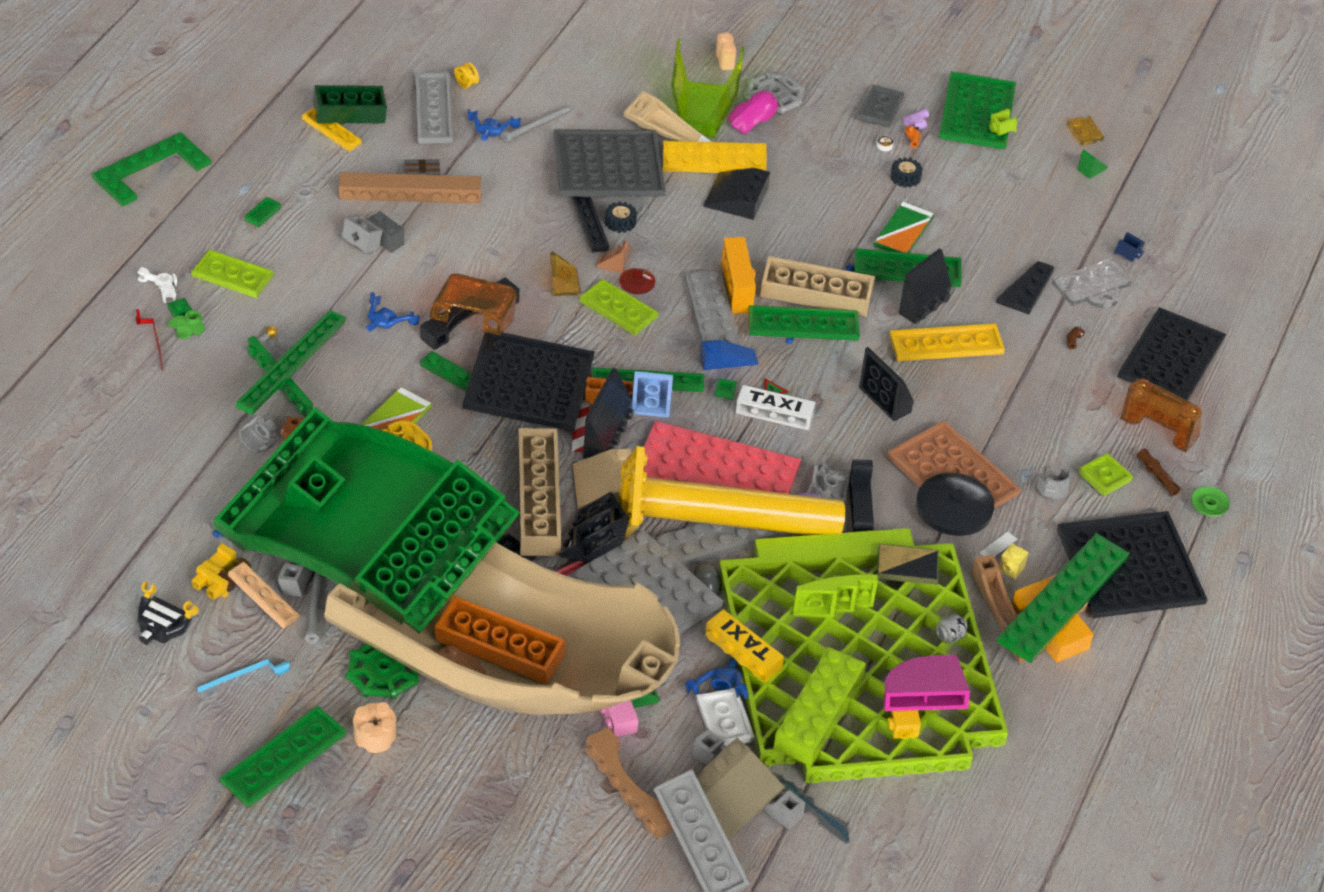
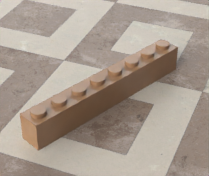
M340 172L339 200L481 204V176Z

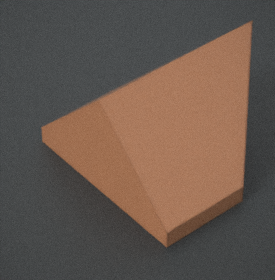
M625 241L622 247L617 245L613 251L609 249L608 255L600 254L596 266L600 269L623 273L632 251L629 243Z

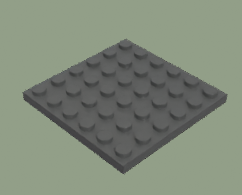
M553 130L560 196L665 197L666 190L656 130Z

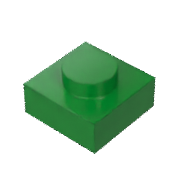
M185 298L167 303L168 310L173 317L185 316L186 312L192 310Z
M719 378L715 397L733 400L737 381Z

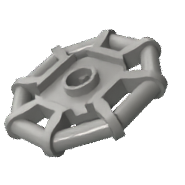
M766 71L758 77L749 78L746 82L747 88L744 94L746 101L759 91H770L778 101L776 113H780V115H784L785 112L794 108H800L803 105L802 98L805 88L792 79L789 74L781 75Z

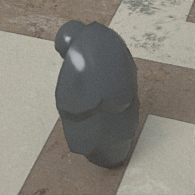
M700 562L693 574L718 596V592L722 589L718 570L710 562Z

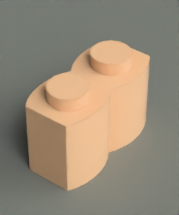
M730 33L717 35L716 56L719 59L718 64L722 70H733L735 68L736 47L733 44L734 39Z

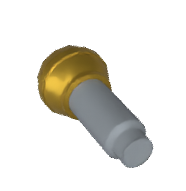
M271 325L266 327L264 333L257 339L263 344L268 339L275 338L278 334L277 328Z

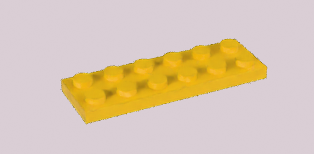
M663 141V172L719 173L747 168L767 170L766 143Z
M996 323L890 330L889 333L897 361L1004 354L1005 350Z

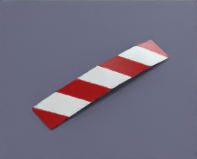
M583 397L575 431L573 432V452L584 451L585 418L590 411V403L585 402V397Z

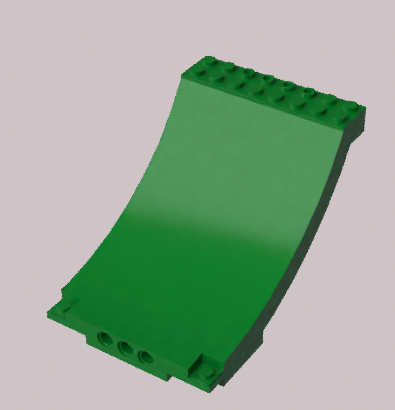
M315 407L214 518L213 528L242 551L261 552L281 557L352 589L401 625L405 622L420 634L505 534L520 512L504 500L506 496L458 459L452 463L414 442L373 427L349 422H334Z

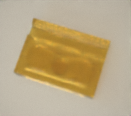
M1087 116V118L1069 119L1067 121L1068 128L1081 146L1094 144L1097 141L1103 142L1104 136L1090 116Z

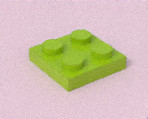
M1109 453L1080 467L1078 472L1103 496L1128 484L1133 479V475Z

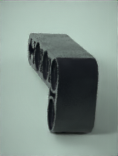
M852 459L849 478L852 532L873 531L874 528L871 491L872 460Z

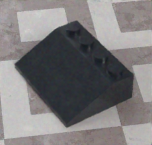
M612 368L585 418L584 459L614 449V446L620 442L621 433L626 431L628 419L631 420L633 417L632 399L616 368Z

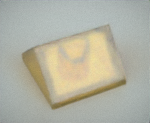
M554 251L550 252L549 274L552 296L579 295L581 292L577 268Z

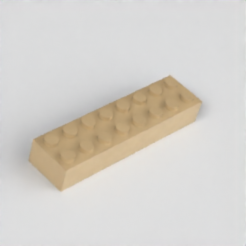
M519 428L520 556H560L561 519L557 429Z

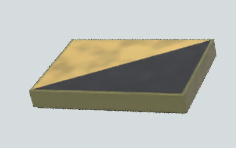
M879 544L878 579L937 585L939 550Z

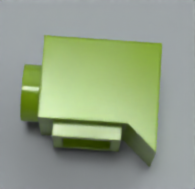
M1009 108L991 115L990 129L999 136L1010 131L1016 132L1017 118H1010Z

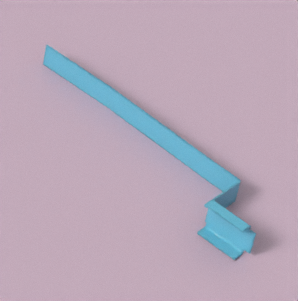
M266 659L197 687L198 693L268 664L278 676L290 671L288 669L290 663L286 661L274 667L270 660Z

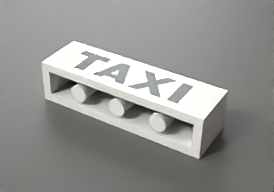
M742 385L737 399L736 414L809 430L816 402Z

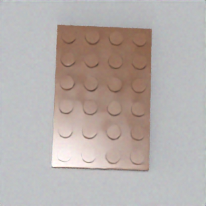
M944 420L887 452V458L919 487L930 477L942 473L968 475L977 479L988 488L994 499V509L1018 496L1021 492V488Z

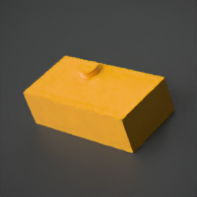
M745 237L724 238L721 267L732 314L749 313V305H754L756 285L754 281L755 269L751 267Z
M1046 578L1016 590L1012 602L1016 613L1019 615L1051 580ZM1076 614L1045 649L1057 663L1090 649L1094 633L1081 617Z

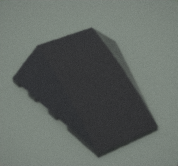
M612 492L605 494L577 511L572 523L574 527L569 529L568 532L569 540L566 539L563 546L565 549L560 550L559 555L561 557L589 563L623 544L629 518Z

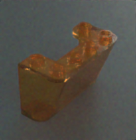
M452 273L448 276L432 303L429 318L448 322L450 308L456 306L484 313L482 331L501 335L513 322L517 297L516 291L510 286ZM443 309L445 310L444 315H438ZM494 319L498 324L497 328H490L488 321Z
M1136 379L1129 386L1120 419L1130 424H1139L1147 417L1177 433L1173 439V444L1176 448L1187 453L1200 436L1201 409L1197 405L1145 379Z

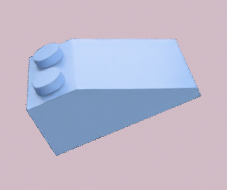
M635 371L632 402L634 414L669 418L673 375Z

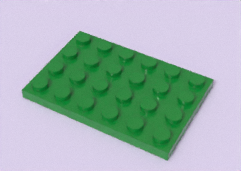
M951 71L939 139L1006 150L1008 133L999 136L996 132L991 131L989 124L991 122V115L1008 108L1011 118L1016 82Z

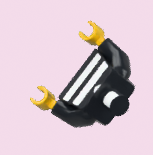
M143 582L142 590L145 594L141 597L137 622L142 633L139 636V640L145 645H148L153 639L163 644L170 639L183 635L192 620L190 617L198 614V606L194 605L190 610L193 603L187 601L183 606L184 610L156 596L150 598L157 590L156 585L152 583L151 589L147 591L148 582Z

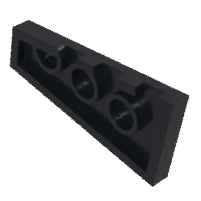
M1037 261L997 297L996 303L1030 315L1055 267Z

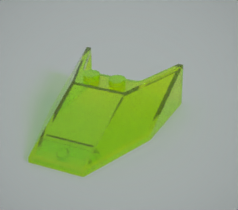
M677 39L671 82L677 115L706 138L715 139L739 92L744 47H741L739 60L726 84L715 85L691 82L687 79L681 53V39Z

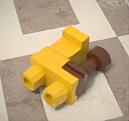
M222 543L217 547V552L209 560L204 561L202 565L200 564L196 568L197 575L192 579V587L198 591L204 586L207 587L206 594L212 600L219 596L226 598L229 592L235 588V582L228 576L229 571L242 562H245L250 568L251 565L244 558L237 560L236 551Z

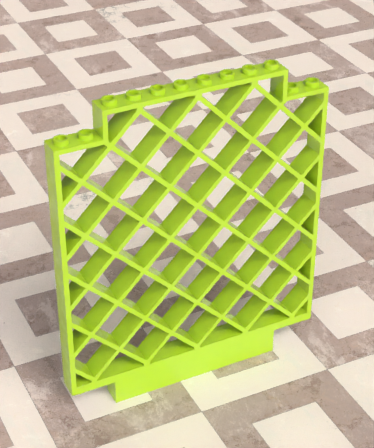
M910 528L755 539L754 558L720 560L718 573L722 585L726 612L743 625L748 620H751L766 629L768 632L761 639L769 645L779 637L797 648L789 659L784 657L782 670L766 683L760 678L755 677L745 666L738 663V669L742 673V682L747 686L749 694L745 702L750 725L755 736L756 754L765 766L801 763L805 783L847 779L859 780L870 777L881 778L883 776H902L905 774H923L952 770L963 771L971 768L973 759L971 748L999 747L1006 744L1008 736L1007 726L953 543L915 546ZM879 544L939 550L938 570L952 578L946 587L938 583L934 585L904 581L905 583L897 591L878 580L875 597L886 602L885 605L878 612L870 607L854 606V611L848 612L866 623L859 633L838 622L846 612L834 611L833 618L799 616L818 627L809 637L789 626L797 618V616H793L795 596L781 588L789 578L803 585L816 580L835 577L837 574L840 576L877 575ZM863 568H873L868 574L860 570ZM825 571L820 577H817L814 574L810 573ZM776 575L771 581L762 577ZM740 582L759 592L751 602L732 592ZM913 588H916L934 600L925 608L906 596ZM768 599H771L788 609V611L780 619H777L760 608ZM945 605L964 617L968 625V633L966 632L965 637L953 643L942 641L936 647L917 636V634L924 626L936 632L937 623L942 619L936 613ZM895 608L915 619L908 629L887 618ZM875 630H878L895 640L896 643L886 651L868 640V638ZM828 633L847 645L841 651L842 653L852 656L858 651L877 664L868 673L864 672L862 682L840 717L841 719L848 713L866 724L867 727L857 737L836 724L829 737L846 747L847 750L838 760L821 750L814 762L817 766L811 767L778 751L767 748L775 741L776 732L796 701L794 697L777 687L786 677L802 686L806 685L812 673L798 666V664L806 655L817 661L821 660L827 648L818 643ZM955 643L974 654L975 657L968 665L961 661L959 663L967 684L986 694V698L980 705L969 700L968 709H955L968 717L963 725L958 728L938 716L942 709L918 710L921 722L919 736L928 727L949 740L940 751L918 737H909L907 739L893 738L892 730L888 729L887 720L891 716L892 711H885L883 708L877 714L858 702V699L866 691L884 700L885 683L877 678L885 669L891 671L899 664L905 662L897 657L905 647L924 657L949 655L946 652ZM766 699L786 710L777 722L756 710ZM976 723L990 730L970 732ZM876 731L898 744L889 756L867 743ZM957 746L960 747L962 754L950 755ZM907 750L918 756V758L900 759ZM856 754L869 761L849 763Z

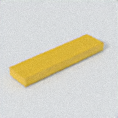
M314 108L302 114L304 121L346 150L351 151L362 144V139L339 123H317Z

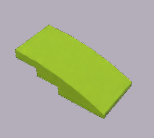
M878 575L836 576L797 586L793 616L833 618L834 611L853 612L854 606L873 607Z

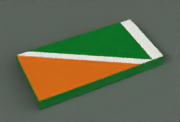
M902 201L874 241V246L885 251L910 253L934 218V213Z

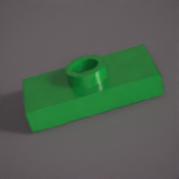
M266 197L245 215V221L260 227L281 209V203Z

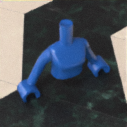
M468 109L467 119L474 121L475 129L482 135L481 139L483 141H487L489 137L500 135L509 125L513 128H518L521 125V117L514 119L513 116H511V120L501 125L498 120L490 118L484 119L480 125L478 110L471 112Z
M374 292L370 293L369 303L371 306L368 319L371 323L366 326L369 332L378 326L389 329L405 320H408L411 325L419 324L420 315L414 316L412 311L409 312V315L399 317L392 310L385 307L375 312L376 307L380 304L381 296L375 297Z
M731 658L726 667L709 670L696 680L690 679L685 682L687 693L694 689V693L698 694V685L710 677H714L711 681L714 689L722 691L735 686L737 698L741 694L744 695L745 699L749 697L747 686L742 682V673L735 669L738 664L735 658Z

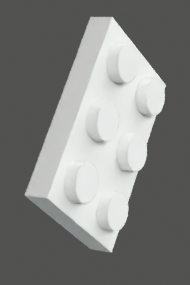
M735 688L697 695L696 701L706 729L711 730L723 739L726 747L736 737L744 744L754 742L753 730L740 696L739 698L736 697Z

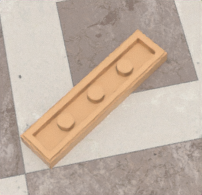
M245 562L229 571L228 576L283 629L299 619L300 615Z

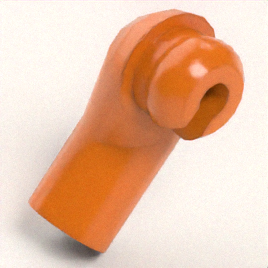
M912 125L906 126V135L911 139L910 146L913 148L918 147L921 137L920 132Z

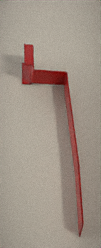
M136 309V314H137V316H136V322H137V325H139V324H150V323H153L154 331H155V336H156V340H157V345H158V349H159V354H160L161 367H162V371H163L161 351H160V346H159V341H158V337H157V332H156V328H155L154 319H153V318L141 319L140 310H139V309Z

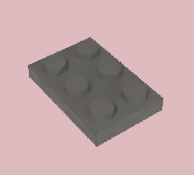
M872 85L859 112L858 119L890 128L903 101L904 93Z

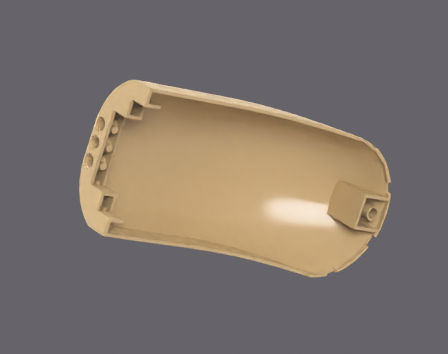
M497 543L420 634L405 622L401 625L395 619L366 601L365 597L340 583L327 596L324 615L330 624L469 700L499 710L529 715L587 714L608 709L644 696L658 688L670 676L677 663L680 647L679 630L673 615L667 606L663 607L658 602V597L640 583L637 582L635 586H612L567 577L541 567ZM453 597H459L565 639L566 654L548 684L545 685L478 657L476 658L480 660L481 666L486 670V675L440 656L438 653L446 644L436 641L435 625Z

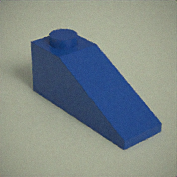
M722 340L701 342L700 359L704 370L758 365L754 349Z

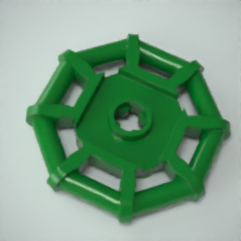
M364 644L356 650H351L349 653L350 660L348 671L345 674L346 679L351 681L362 692L364 697H388L393 700L399 694L412 686H417L419 683L418 672L412 669L411 673L406 672L405 665L368 644ZM358 661L364 662L360 668H357ZM380 665H383V666H387V665H388V668H386V669H381V668H380ZM364 676L368 680L367 684L359 677ZM401 679L405 680L403 683L394 688V683L398 682Z

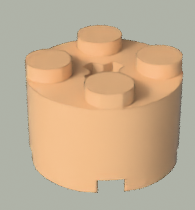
M384 702L372 703L356 709L353 726L354 740L357 746L367 749V752L379 753L389 749L393 741L395 742L396 716L393 710L389 708V705Z

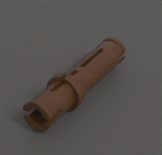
M1146 448L1137 453V457L1146 466V470L1156 477L1171 496H1175L1180 492L1181 488L1162 468L1159 460L1152 457Z

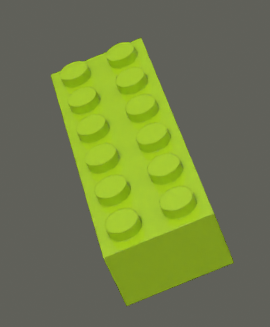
M828 647L776 732L773 750L812 766L862 682L866 663Z

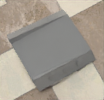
M819 462L816 466L809 467L806 474L804 493L817 494L821 498L843 500L845 503L850 475L840 469L830 470L828 464Z

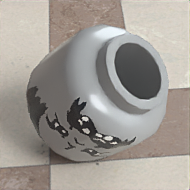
M952 614L938 621L936 633L941 641L953 643L965 637L968 625L964 618L957 614Z

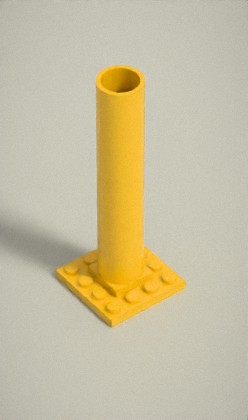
M639 446L634 449L621 465L619 504L629 518L624 540L634 533L639 524H642L643 516L800 535L841 534L843 531L845 520L843 500L647 477V472H643V467L647 464V454H644L645 447Z

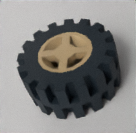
M903 157V159L898 158V161H894L890 176L894 184L898 183L900 187L904 186V188H907L909 186L911 188L920 183L922 176L920 162L917 163V160L913 161L912 158L907 159L906 157Z
M614 202L606 208L605 225L608 226L609 230L627 233V230L630 232L632 228H635L637 210L631 204L627 205V202H618L616 204Z

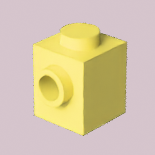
M1011 543L1002 554L999 565L1001 568L1000 572L1016 580L1026 566L1029 552Z

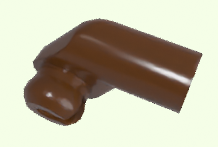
M1074 327L1066 335L1067 346L1071 350L1077 347L1076 338H1082L1085 335V331L1081 327Z

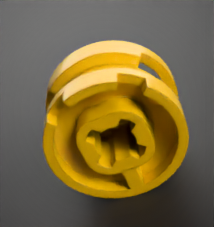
M467 62L455 68L454 75L456 81L463 89L478 84L479 75L472 63Z

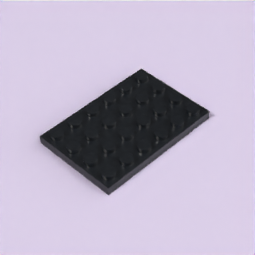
M1159 307L1122 365L1117 377L1186 405L1225 340L1226 334Z

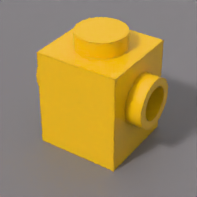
M918 710L892 711L891 717H888V729L892 730L893 738L907 739L919 736L921 722Z

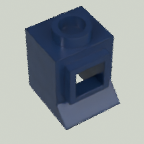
M1127 232L1124 239L1119 240L1114 254H1120L1133 262L1136 258L1140 259L1143 255L1145 242Z

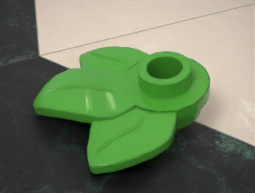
M196 310L186 312L185 316H176L168 323L169 327L177 329V337L179 339H187L192 334L201 335L205 330L202 316Z

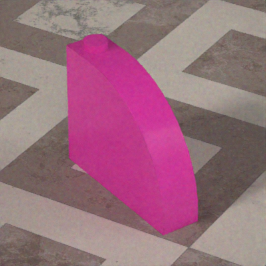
M957 655L918 657L905 661L893 668L885 680L884 710L968 709L970 690Z

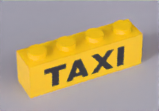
M724 609L707 622L705 636L711 642L721 647L726 654L735 658L740 665L749 669L755 677L760 678L766 683L782 670L784 656Z

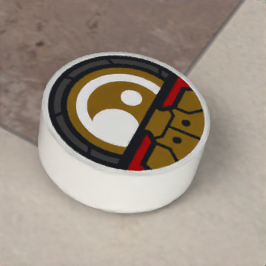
M878 137L876 144L878 149L882 151L893 149L894 140L891 137Z

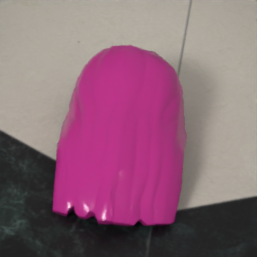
M759 91L751 96L748 101L738 104L727 119L736 130L738 129L739 132L747 134L758 123L771 119L778 110V101L770 91Z

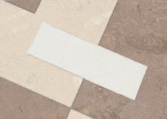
M1007 531L982 550L980 554L983 556L993 554L995 557L1018 539Z

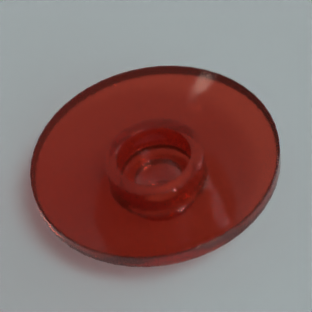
M632 268L621 274L619 283L629 293L645 294L654 288L655 277L645 269Z

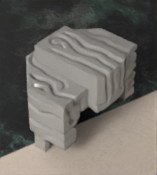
M260 414L252 416L239 429L240 440L247 449L254 453L268 448L279 438L274 431L277 428L275 423L271 421V418L264 420Z
M1064 468L1061 469V473L1057 477L1055 475H1049L1045 478L1040 476L1036 488L1043 496L1052 498L1053 501L1066 498L1072 480V471Z

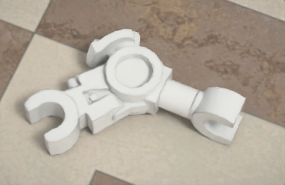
M140 267L137 274H140L138 281L146 282L149 280L155 282V285H158L164 303H166V298L168 297L176 301L174 287H177V277L175 273L171 275L168 273L155 275L151 274L148 269Z

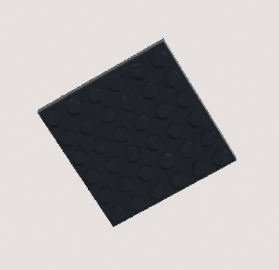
M486 329L463 400L462 409L574 432L595 351Z
M1169 511L1058 524L1057 531L1069 561L1096 533L1130 553L1128 559L1088 601L1087 605L1092 618L1206 604L1207 597Z

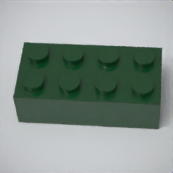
M314 85L313 105L317 123H385L387 104L383 86Z

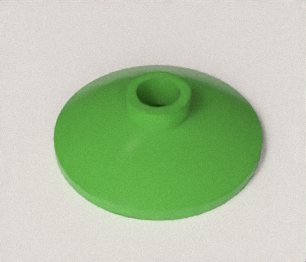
M1200 487L1193 492L1191 497L1193 507L1206 516H1221L1228 511L1230 506L1228 496L1223 491L1214 487Z

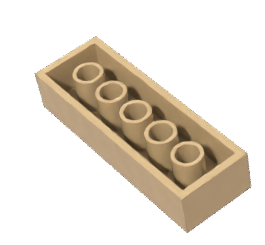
M768 256L761 284L760 297L821 309L858 310V316L867 317L875 276Z

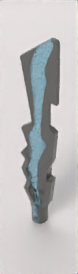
M771 772L785 787L782 791L787 792L790 790L805 802L804 813H812L821 820L819 822L821 826L844 843H849L848 826L845 821L817 807L814 804V798L804 795L802 788H797L794 782L787 781L782 775Z

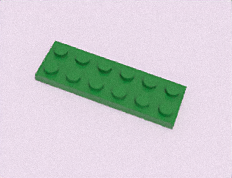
M855 248L854 272L875 276L877 280L904 282L905 274L930 255ZM944 256L951 287H961V258Z
M749 305V336L859 341L858 310Z
M316 706L222 775L220 783L250 808L346 736V729L319 706Z

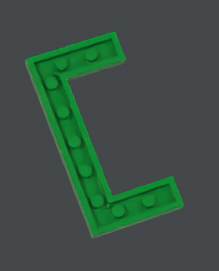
M179 132L92 173V177L123 207L136 201L137 194L121 179L176 153L196 171L211 165V159L182 132Z

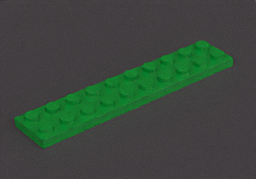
M1096 533L998 636L996 642L1031 664L1128 559L1130 553Z

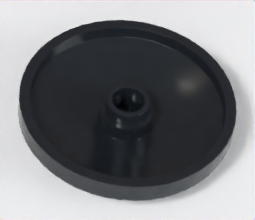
M942 473L930 477L920 486L916 498V508L921 519L934 530L953 536H966L981 531L989 524L994 512V499L988 488L977 479L960 473Z

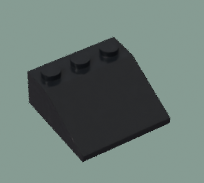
M757 168L719 172L704 203V207L754 220L768 190L770 172Z
M940 248L905 274L899 314L914 324L924 320L932 311H936L951 296V282L943 251Z
M866 347L859 388L893 421L910 414L914 400L904 380L869 347Z

